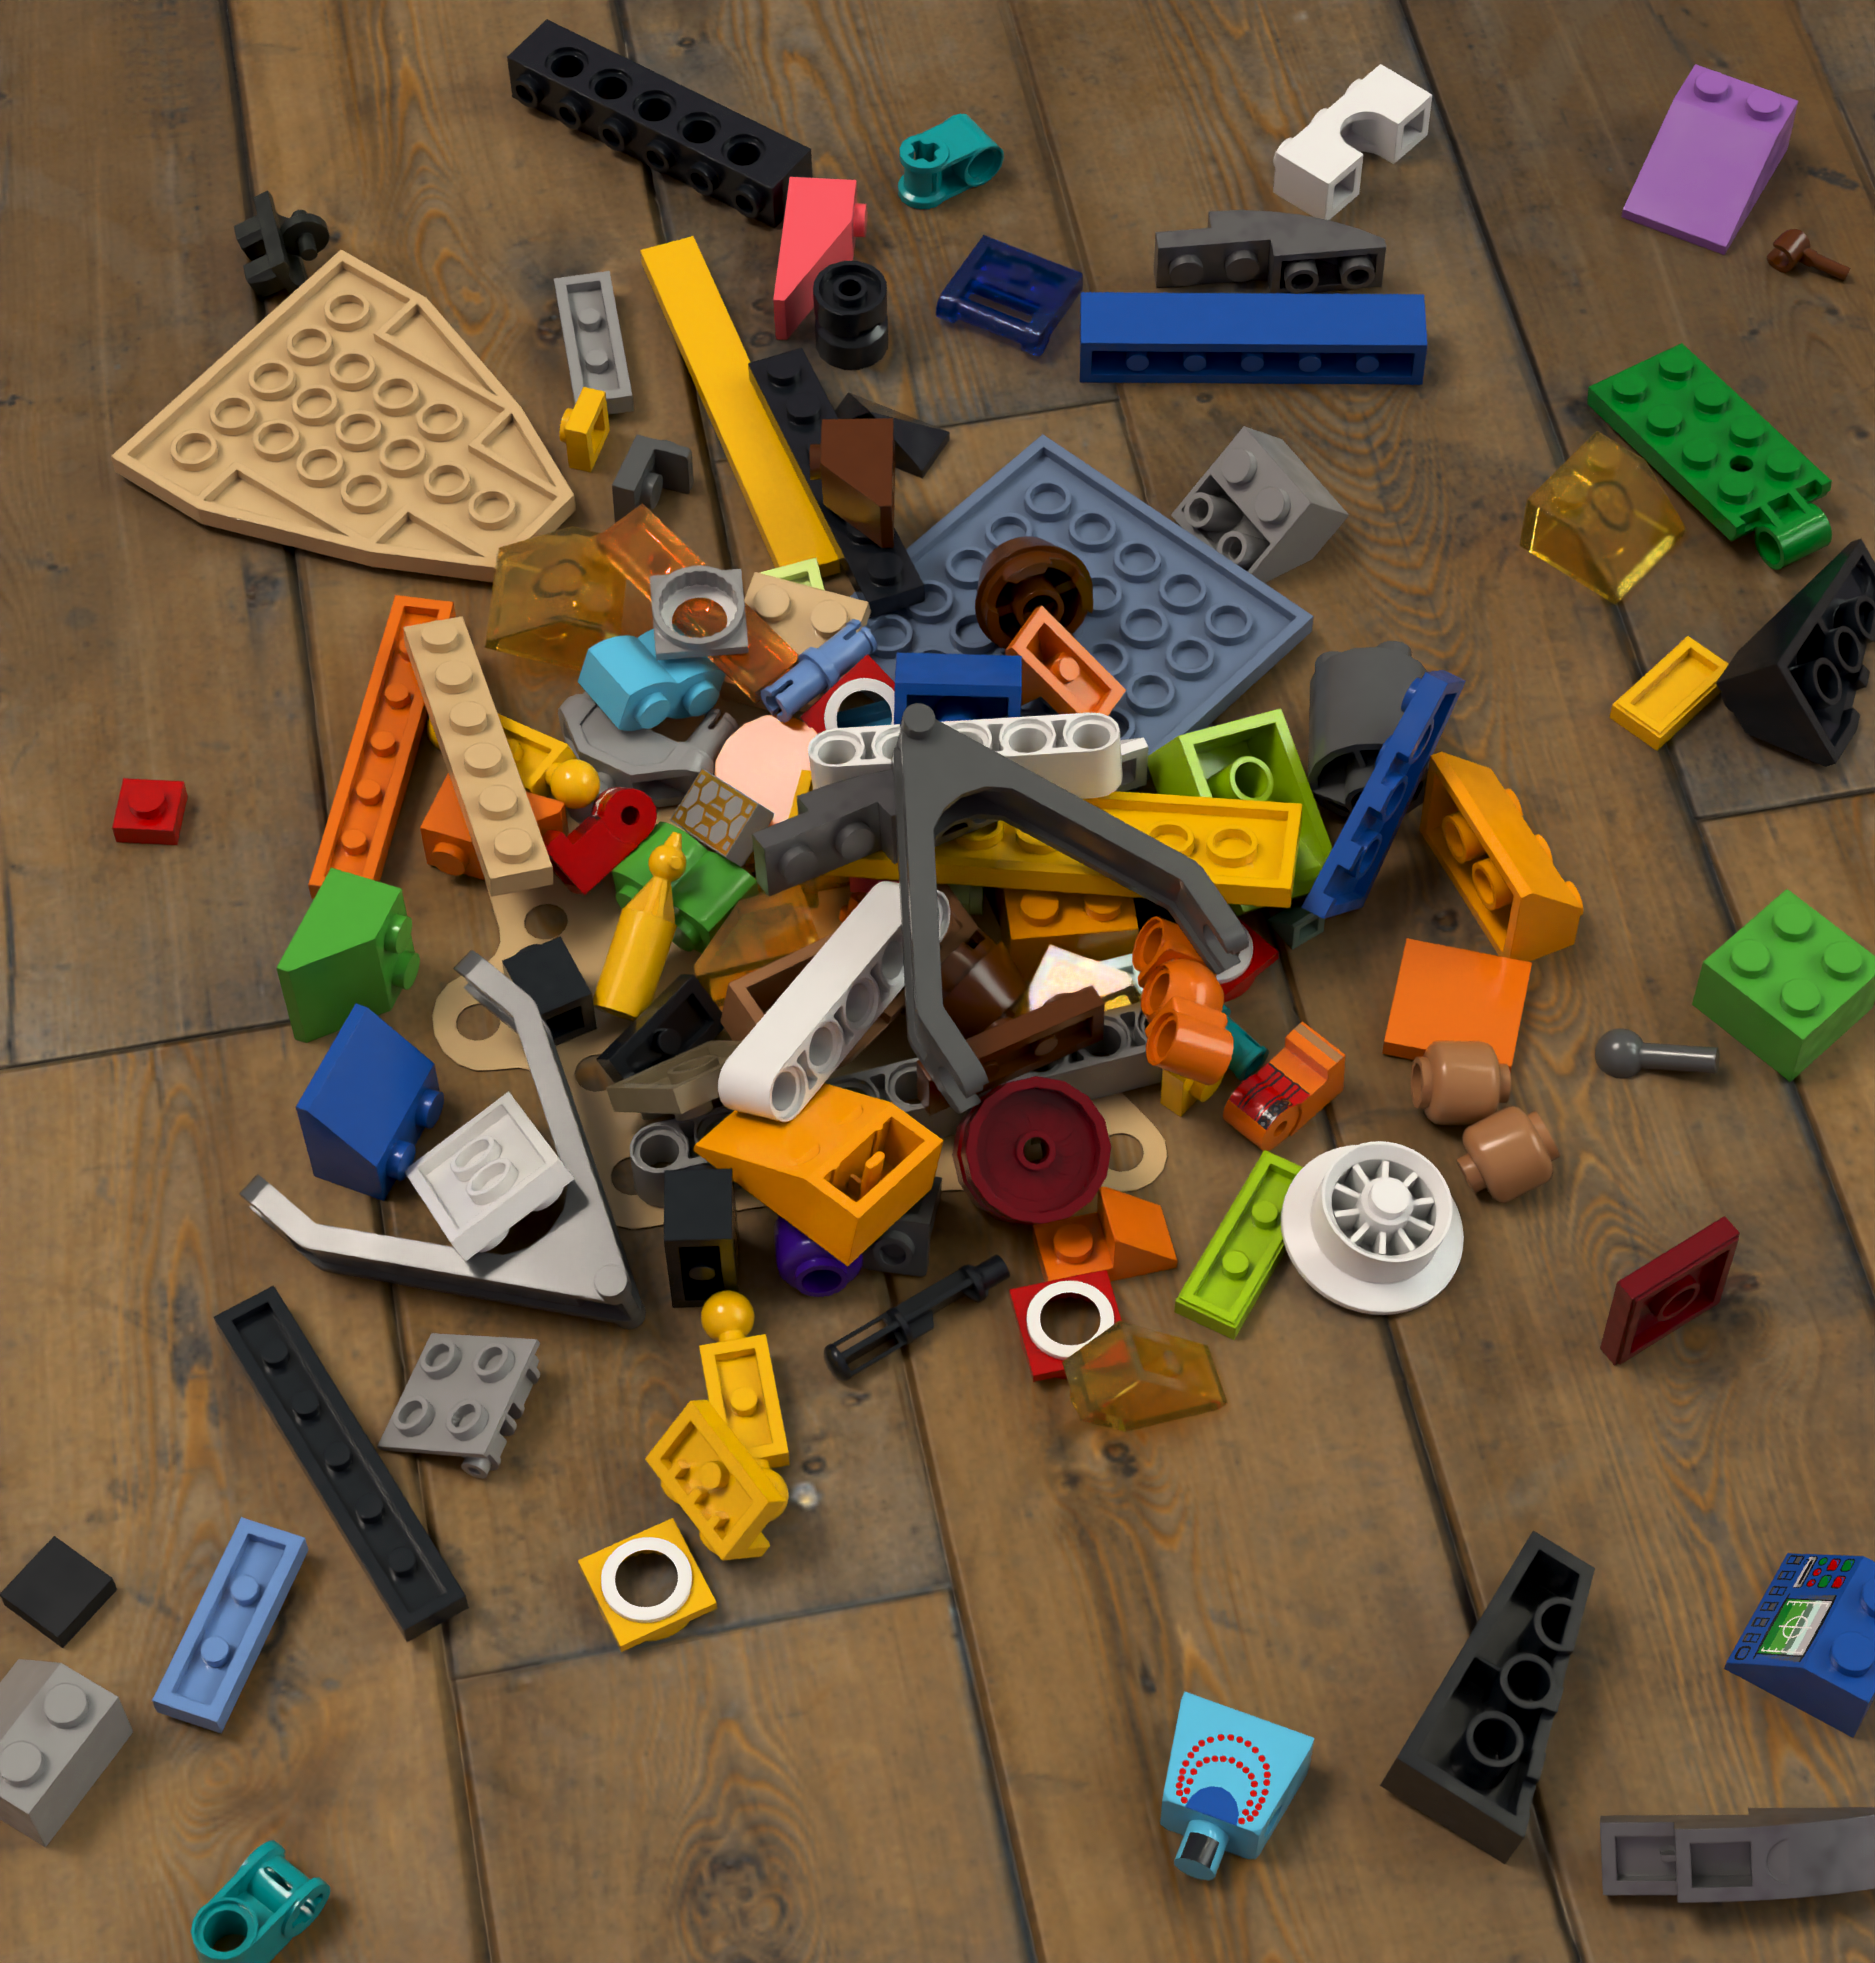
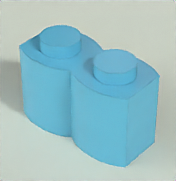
M672 624L674 631L678 634L690 638L694 637L685 626ZM651 629L638 638L630 635L616 636L603 640L589 648L578 683L618 729L635 731L643 728H653L663 722L666 717L682 719L701 716L707 713L718 701L727 672L712 656L656 660L654 629Z

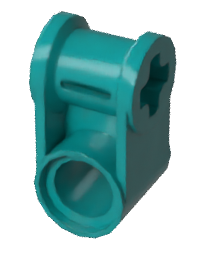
M967 114L953 115L943 123L920 134L910 136L902 142L899 148V160L904 167V175L901 176L898 182V196L903 203L916 209L937 207L943 201L991 180L1002 166L1004 159L1003 150Z
M275 1840L265 1842L248 1856L237 1873L206 1905L200 1908L194 1917L191 1935L199 1962L269 1963L293 1937L302 1933L320 1914L330 1895V1886L320 1877L309 1879L285 1859L286 1850ZM241 1934L246 1937L243 1943L234 1950L220 1952L212 1949L215 1943L223 1936Z

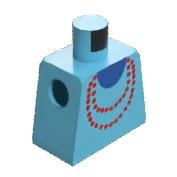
M1184 1691L1167 1771L1160 1824L1164 1828L1183 1835L1174 1859L1175 1866L1191 1877L1201 1880H1213L1225 1851L1246 1859H1256L1307 1776L1314 1738Z

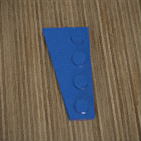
M1445 670L1425 672L1423 678L1417 677L1412 682L1402 701L1401 711L1404 714L1393 735L1388 737L1380 749L1375 762V769L1301 908L1325 919L1364 906L1427 768L1430 756L1433 755L1466 680Z

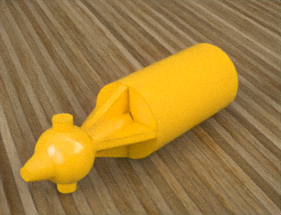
M672 832L664 845H660L652 851L648 866L653 877L622 908L593 996V1005L597 1010L634 1022L652 1004L677 928L671 882L678 880L684 874L687 864L686 857L682 852V834Z

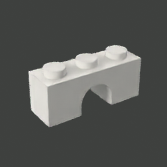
M1380 64L1365 78L1355 80L1349 86L1345 95L1328 109H1321L1314 116L1311 123L1294 138L1290 137L1282 142L1273 159L1275 167L1273 193L1312 217L1330 220L1359 195L1363 153L1361 152L1374 153L1395 164L1428 135L1432 94Z

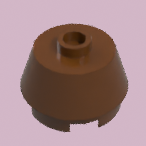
M1025 536L1014 538L995 548L988 555L980 570L975 599L976 619L986 637L1000 648L1006 649L1032 612L1041 605L1073 636V633L1083 623L1087 613L1090 612L1092 614L1094 606L1092 580L1084 563L1073 553L1038 537Z
M980 928L973 933L968 942V945L973 950L962 942L941 963L943 1007L965 1040L984 1032L989 1025L999 1019L1018 1017L1012 1010L1029 990L1003 941L996 944ZM906 1006L903 1008V1010H902V1012H901V1014H902L905 1018H906Z

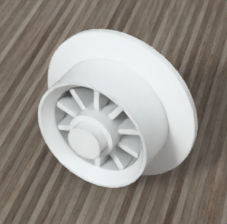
M1367 1142L1359 1145L1339 1147L1317 1156L1295 1176L1282 1205L1281 1232L1283 1242L1291 1262L1298 1273L1322 1296L1335 1304L1353 1311L1373 1315H1391L1419 1308L1434 1299L1445 1289L1454 1276L1461 1260L1464 1242L1463 1226L1458 1208L1445 1179L1427 1158L1415 1150L1397 1143Z

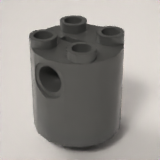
M1386 641L1377 647L1353 648L1344 652L1329 651L1321 654L1315 661V672L1310 680L1308 782L1313 796L1320 806L1339 816L1349 818L1375 769V762L1380 749L1388 737L1393 735L1404 714L1401 711V705L1408 688L1417 677L1423 678L1425 672H1428L1421 662L1412 658L1410 647L1403 642ZM1429 763L1406 814L1424 802Z

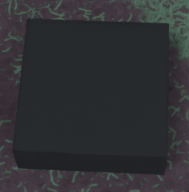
M53 1536L0 1593V1597L7 1608L61 1648H64L116 1592L117 1588L112 1577L56 1536Z

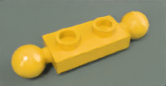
M498 714L526 792L547 797L552 792L556 800L565 802V807L570 809L584 808L596 799L600 790V779L597 771L586 761L578 760L568 744ZM429 717L427 722L428 737L431 743L441 750Z
M724 1290L709 1297L701 1311L702 1327L706 1334L716 1341V1343L699 1345L708 1401L786 1500L769 1521L771 1522L784 1512L789 1499L786 1482L777 1472L771 1469L789 1466L790 1461L766 1334L746 1337L754 1325L755 1315L750 1301L739 1292Z

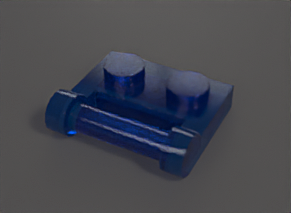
M983 235L942 291L936 306V316L950 323L961 320L1021 344L1022 351L1039 357L1044 353L1052 332L1083 290V273ZM973 293L1030 315L1033 318L1028 323L968 298Z

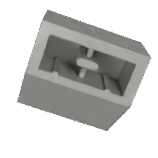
M1243 426L1171 516L1183 529L1266 583L1312 560L1347 519L1349 514L1283 439Z

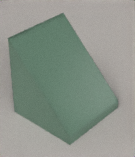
M1301 902L1292 904L1290 908H1286L1266 920L1292 950L1324 931L1325 919L1301 908L1303 905Z

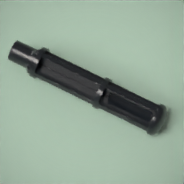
M997 1254L977 1266L964 1265L954 1273L896 1307L888 1309L884 1314L832 1344L830 1343L824 1349V1360L829 1371L837 1379L847 1381L852 1376L901 1347L909 1345L913 1340L934 1328L933 1314L958 1299L967 1296L977 1303L982 1302L988 1297L989 1289L1010 1277L1007 1265ZM881 1320L886 1324V1327L842 1353L836 1348ZM892 1338H895L898 1344L855 1370H850L849 1363Z

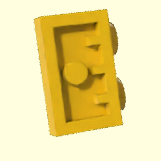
M708 1400L690 1401L645 1460L660 1478L661 1487L665 1494L682 1507L698 1528L701 1541L711 1552L718 1555L722 1561L762 1557L770 1547V1543L761 1531L786 1500Z

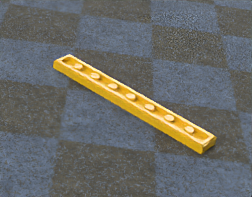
M694 236L640 250L644 271L775 568L817 558L822 578L840 573V560L749 380L748 363L751 362Z

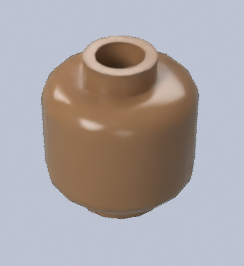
M1435 1041L1429 1045L1423 1057H1416L1413 1061L1411 1070L1412 1102L1415 1108L1423 1109L1427 1119L1434 1124L1472 1125L1495 1113L1499 1103H1507L1511 1092L1509 1066L1507 1064H1499L1493 1047L1488 1043L1482 1041Z
M1507 1106L1464 1130L1462 1142L1467 1154L1457 1158L1456 1161L1474 1194L1486 1189L1497 1202L1508 1203L1547 1183L1553 1176L1552 1161L1559 1158L1560 1154L1548 1129L1536 1111L1526 1115L1523 1110L1516 1106Z

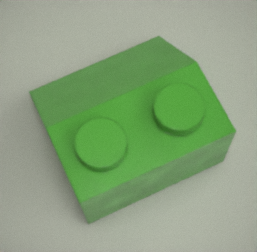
M330 868L276 968L295 1040L308 1043L339 1031L356 1003L368 1007L377 1016L389 1012L393 1008L401 990H408L413 985L419 970L420 957L414 950L411 936L412 919L407 916L401 888Z

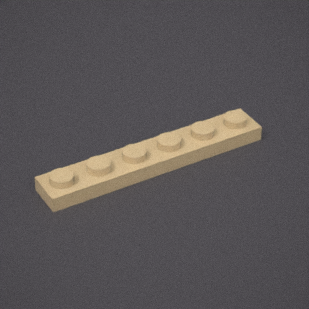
M463 616L403 627L405 648L491 897L552 885L553 866Z

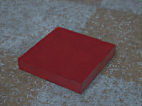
M1725 1216L1617 1282L1600 1346L1602 1352L1614 1366L1617 1364L1621 1365L1720 1303L1740 1232Z

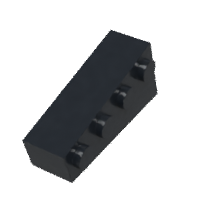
M1532 1531L1380 1784L1381 1787L1506 1864L1525 1837L1531 1814L1529 1813L1536 1784L1540 1780L1546 1757L1545 1749L1553 1719L1558 1712L1569 1658L1575 1647L1595 1571L1594 1567L1535 1531Z

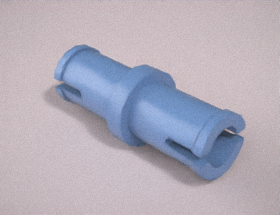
M852 619L846 623L844 628L820 647L807 648L798 656V664L772 685L765 687L761 691L760 695L765 707L772 715H775L778 710L782 709L777 714V719L784 723L789 721L792 715L821 692L825 694L840 680L842 675L853 668L867 654L871 655L877 650V643L871 631L864 626L856 633V630L861 627V622Z

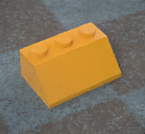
M1442 751L1431 755L1419 830L1498 956L1530 962L1574 945L1580 916L1583 915L1581 896L1572 882H1564L1553 865L1552 854L1545 839L1539 834L1534 835L1527 825L1516 794L1509 788H1503L1491 768Z

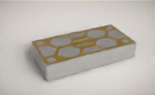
M702 768L670 821L725 858L742 867L753 851L752 834L767 828L775 813Z

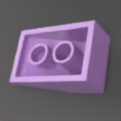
M1695 64L1668 110L1625 203L1622 218L1725 255L1788 149L1798 100Z

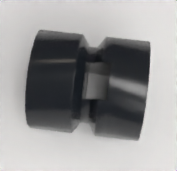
M841 261L829 265L819 272L813 285L816 349L820 357L833 367L843 370H860L870 367L881 360L888 350L887 282L878 269L864 262Z

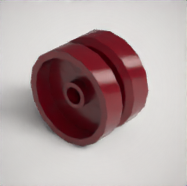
M1034 1076L1008 1082L989 1090L979 1098L981 1103L966 1111L957 1126L952 1153L958 1182L976 1207L998 1221L1033 1225L1069 1218L1093 1200L1107 1177L1111 1144L1105 1119L1089 1096L1065 1081ZM1030 1138L1031 1145L1040 1144L1042 1150L1041 1159L1031 1162L1025 1158L1023 1153L1024 1145Z

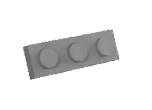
M610 271L554 278L574 403L576 404L583 387L605 391L608 415L634 411L633 395Z

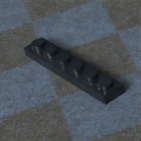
M803 348L748 363L749 380L859 600L869 602L871 609L869 619L925 602L924 584L896 529L894 528V548L880 547L823 504L822 480L810 479V444H821L822 419H838Z
M274 1285L214 1316L217 1330L406 1642L468 1609L466 1595Z

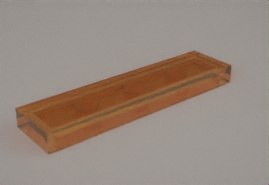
M643 503L596 537L598 550L650 601V576L671 574L678 569L688 566H707ZM692 598L676 608L672 622L686 636L690 638H703L719 633L726 628L727 615L722 606L711 599ZM745 603L749 653L707 657L756 704L761 700L760 694L765 687L772 685L799 663V654Z

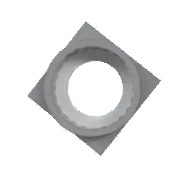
M694 565L678 569L671 574L650 576L656 660L749 653L741 569L720 570L710 566ZM692 598H708L722 606L727 615V625L721 632L715 633L712 636L690 638L674 631L672 617L676 608L683 602Z

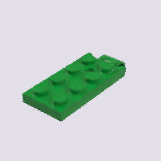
M1683 343L1588 387L1587 404L1731 542L1755 530L1756 548L1763 561L1774 570L1782 569L1831 543L1832 530L1824 512L1811 502L1827 495L1828 491L1831 490L1832 480ZM1733 469H1745V470H1748V471L1739 472V471H1735V470H1733Z

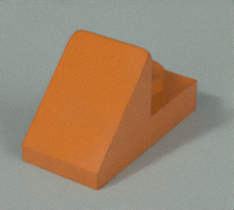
M1042 605L1032 612L1005 650V655L1022 656L1021 706L1042 697L1058 714L1102 713L1109 716L1126 691Z
M1100 1187L1098 1190L1097 1212L1033 1225L1032 1239L1045 1282L1106 1269L1110 1282L1177 1268V1257L1161 1205L1109 1187Z

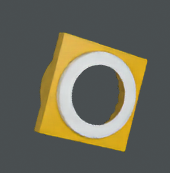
M673 1518L578 1560L579 1568L598 1604L601 1616L608 1624L621 1652L645 1641H657L670 1637L682 1630L691 1620L717 1609V1602ZM654 1552L658 1555L665 1554L673 1561L678 1572V1582L673 1594L663 1603L652 1607H638L625 1601L618 1593L615 1585V1575L620 1563L641 1553L650 1554Z

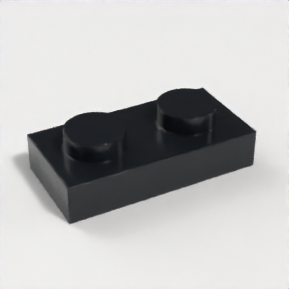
M680 974L596 1060L612 1081L617 1083L713 1040L724 1029L721 1024L722 1011L694 974Z

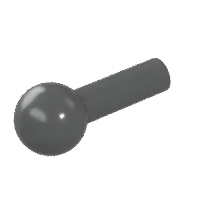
M1617 1028L1606 1032L1598 1040L1595 1048V1060L1598 1067L1604 1073L1615 1078L1632 1077L1639 1073L1642 1068L1717 1073L1720 1052L1717 1047L1644 1043L1635 1032L1629 1029Z

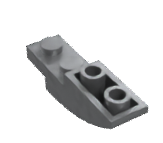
M1251 210L1208 211L1207 228L1155 232L1154 277L1156 288L1268 279L1270 293L1284 294L1382 287L1386 243L1384 238L1364 230L1331 220L1300 214Z
M892 769L846 779L798 795L797 816L752 834L756 880L769 897L880 850L886 854L893 864L898 863ZM973 819L953 825L934 841L935 847L999 820Z
M1875 1807L1748 1808V1815L1600 1816L1603 1895H1677L1678 1903L1735 1902L1801 1898L1875 1888Z

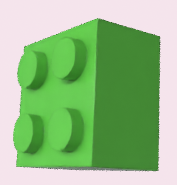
M1786 889L1703 961L1692 1005L1791 1082L1873 1008L1875 1003V955L1790 890Z

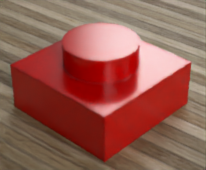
M123 778L112 826L116 842L178 845L188 798L184 781Z

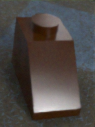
M893 418L822 419L821 444H810V479L822 480L823 504L880 547L894 548L896 458Z

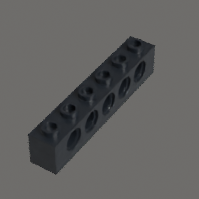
M548 19L507 56L512 97L523 105L535 108L561 121L568 128L577 129L605 143L612 150L621 151L647 164L654 171L665 173L693 187L698 193L709 195L737 209L744 216L755 218L773 228H776L785 216L789 178H813L811 148Z

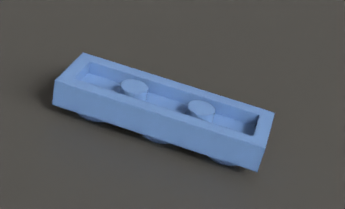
M241 1517L152 1699L156 1712L222 1734L309 1549L305 1537Z

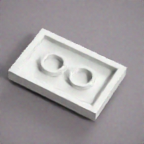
M509 1091L410 1165L405 1171V1174L442 1231L465 1262L476 1253L489 1251L500 1244L507 1236L509 1228L530 1212L540 1211L550 1206L559 1198L563 1187L575 1179Z

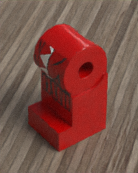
M608 788L600 793L594 801L591 815L568 836H565L561 831L548 830L542 835L553 866V872L570 892L586 895L649 836L655 827L657 819L656 806L651 797L643 791L634 788Z

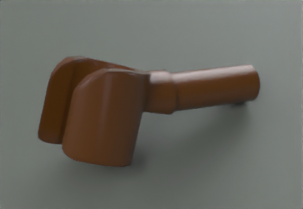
M1790 229L1782 233L1773 242L1775 248L1767 255L1768 263L1775 270L1784 273L1791 271L1798 262H1801L1808 267L1812 266L1845 281L1851 269L1810 249L1811 245L1808 237L1798 229Z

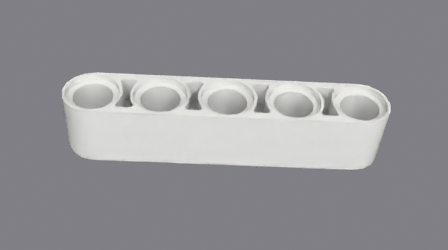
M1075 713L942 722L1081 799L1107 796L1115 792L1121 785L1123 774L1120 729L1114 719L1102 713ZM900 724L835 728L817 734L808 746L813 790L857 776L891 769V759L898 741Z
M882 881L868 892L728 1057L718 1079L720 1101L726 1108L781 1122L791 1121L802 1111L905 986L899 883ZM937 890L939 940L941 942L947 933L950 923V905L945 894Z

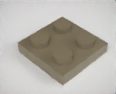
M708 1041L606 1087L614 1112L641 1113L644 1120L674 1114L676 1121L693 1119L710 1112L714 1108L711 1100L719 1097L718 1079L721 1069L728 1057L742 1041Z

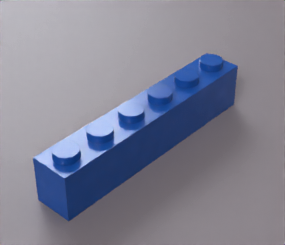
M1081 292L1080 382L1423 384L1428 346L1424 294Z

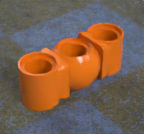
M1158 916L1152 917L1140 930L1132 953L1133 966L1140 972L1138 985L1143 988L1141 1010L1149 1023L1145 1028V1034L1148 1038L1146 1058L1148 1063L1207 1086L1214 1085L1227 1071L1234 1049L1233 1036L1230 1031L1225 1029L1228 1023L1227 1015L1222 1013L1224 1005L1223 989L1216 978L1217 974L1206 966L1179 925Z

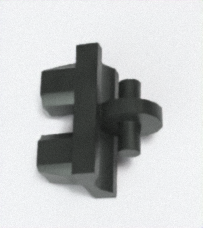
M267 190L253 197L257 215L234 226L236 239L241 249L250 260H253L243 265L246 280L260 299H264L284 288L290 294L299 288L308 279L303 260H314L318 253L326 247L330 237L327 224L320 216L307 213L305 210H296L290 218L279 215L276 212L273 196Z

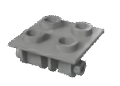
M431 1333L377 1447L380 1450L462 1456L464 1461L461 1468L467 1474L476 1478H486L489 1471L498 1469L501 1463L500 1456L507 1443L503 1436L514 1434L517 1424L513 1419L522 1417L525 1410V1401L533 1384H536L539 1380L540 1372L537 1369L539 1359L535 1353L540 1342L537 1339Z

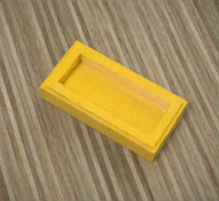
M1687 636L1612 704L1609 718L1658 751L1721 693L1716 682L1729 663Z

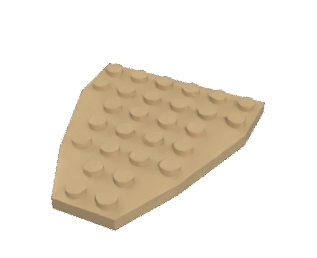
M343 250L337 252L111 456L116 473L204 525L371 567L493 583H502L576 511L574 493L522 407L432 303L423 295Z

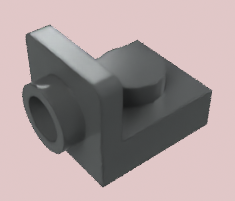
M637 434L612 484L615 524L637 529L646 509H654L656 507L662 488L689 494L694 484L692 451L687 447L677 445L668 440H657Z
M935 1177L932 1189L862 1253L863 1268L919 1277L926 1275L929 1266L930 1237L941 1201V1177Z

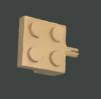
M754 572L744 599L749 653L723 656L720 665L727 673L720 690L721 697L768 710L761 699V691L765 687L772 685L798 664V656L807 648L820 647L844 628L850 620L856 619L861 622V627L856 630V633L859 632L862 627L867 625L871 609L869 602ZM703 608L698 609L696 613L698 618L695 617L693 622V633L712 636L726 628L727 616L706 611ZM821 692L799 711L806 712L824 693Z

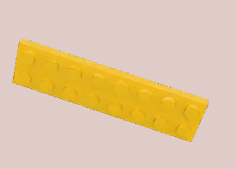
M801 770L788 819L798 815L797 796L813 790L811 771ZM1115 791L1104 797L1083 799L1195 860L1205 870L1227 904L1290 908L1302 826V804ZM1002 820L935 847L937 884L1144 898ZM882 850L823 874L872 878L876 880H899L898 863L893 864Z

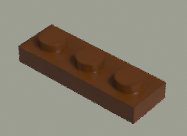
M1093 984L1073 993L1062 992L1056 994L1041 1007L1016 1018L1006 1017L999 1019L989 1025L984 1032L966 1039V1042L983 1066L989 1083L983 1085V1090L976 1094L979 1095L1103 1040L1105 1003ZM918 1060L917 1097L928 1115L931 1116L949 1108L950 1105L920 1060Z

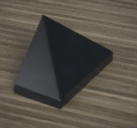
M849 392L835 410L838 419L893 418L895 468L922 479L950 440V432Z

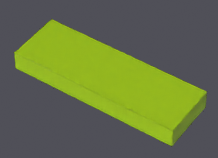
M1263 1151L1175 1300V1313L1235 1340L1286 1251L1281 1232L1282 1205L1290 1184L1303 1167L1271 1152Z

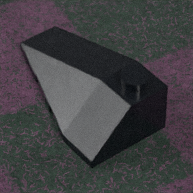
M1862 539L1850 542L1740 648L1716 682L1721 691V697L1725 706L1734 713L1745 733L1825 767L1837 763L1857 731L1860 714L1852 708L1856 690L1867 687L1870 671L1862 663L1867 644L1875 642V562Z

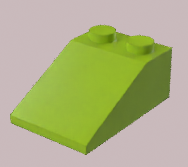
M1281 708L1179 735L1148 755V769L1158 794L1302 804V826L1292 899L1309 894L1333 847ZM1229 904L1237 916L1265 908L1253 905Z

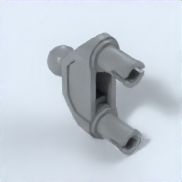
M586 691L583 694H575L568 697L558 708L559 723L565 743L570 746L578 760L586 761L592 765L599 775L600 790L597 797L608 788H634L643 791L651 797L656 808L680 804L702 768L714 774L715 761L723 745L740 728L736 720L728 713H725L716 725L715 721L721 715V710L711 709L705 714L703 721L687 741L678 743L650 729L643 728L635 731L618 729ZM594 801L581 809H570L567 807L566 809L570 817L581 824L591 815Z

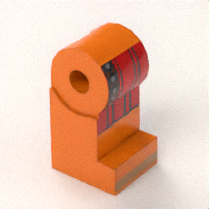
M1302 1021L1285 1037V1047L1257 1074L1249 1076L1234 1090L1225 1105L1223 1119L1260 1150L1270 1151L1289 1135L1293 1136L1343 1091L1346 1055Z

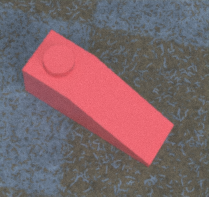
M789 178L773 298L775 336L777 340H787L814 308L813 285L819 272L831 264L841 261H853L856 237H866L867 204L857 203L856 180Z

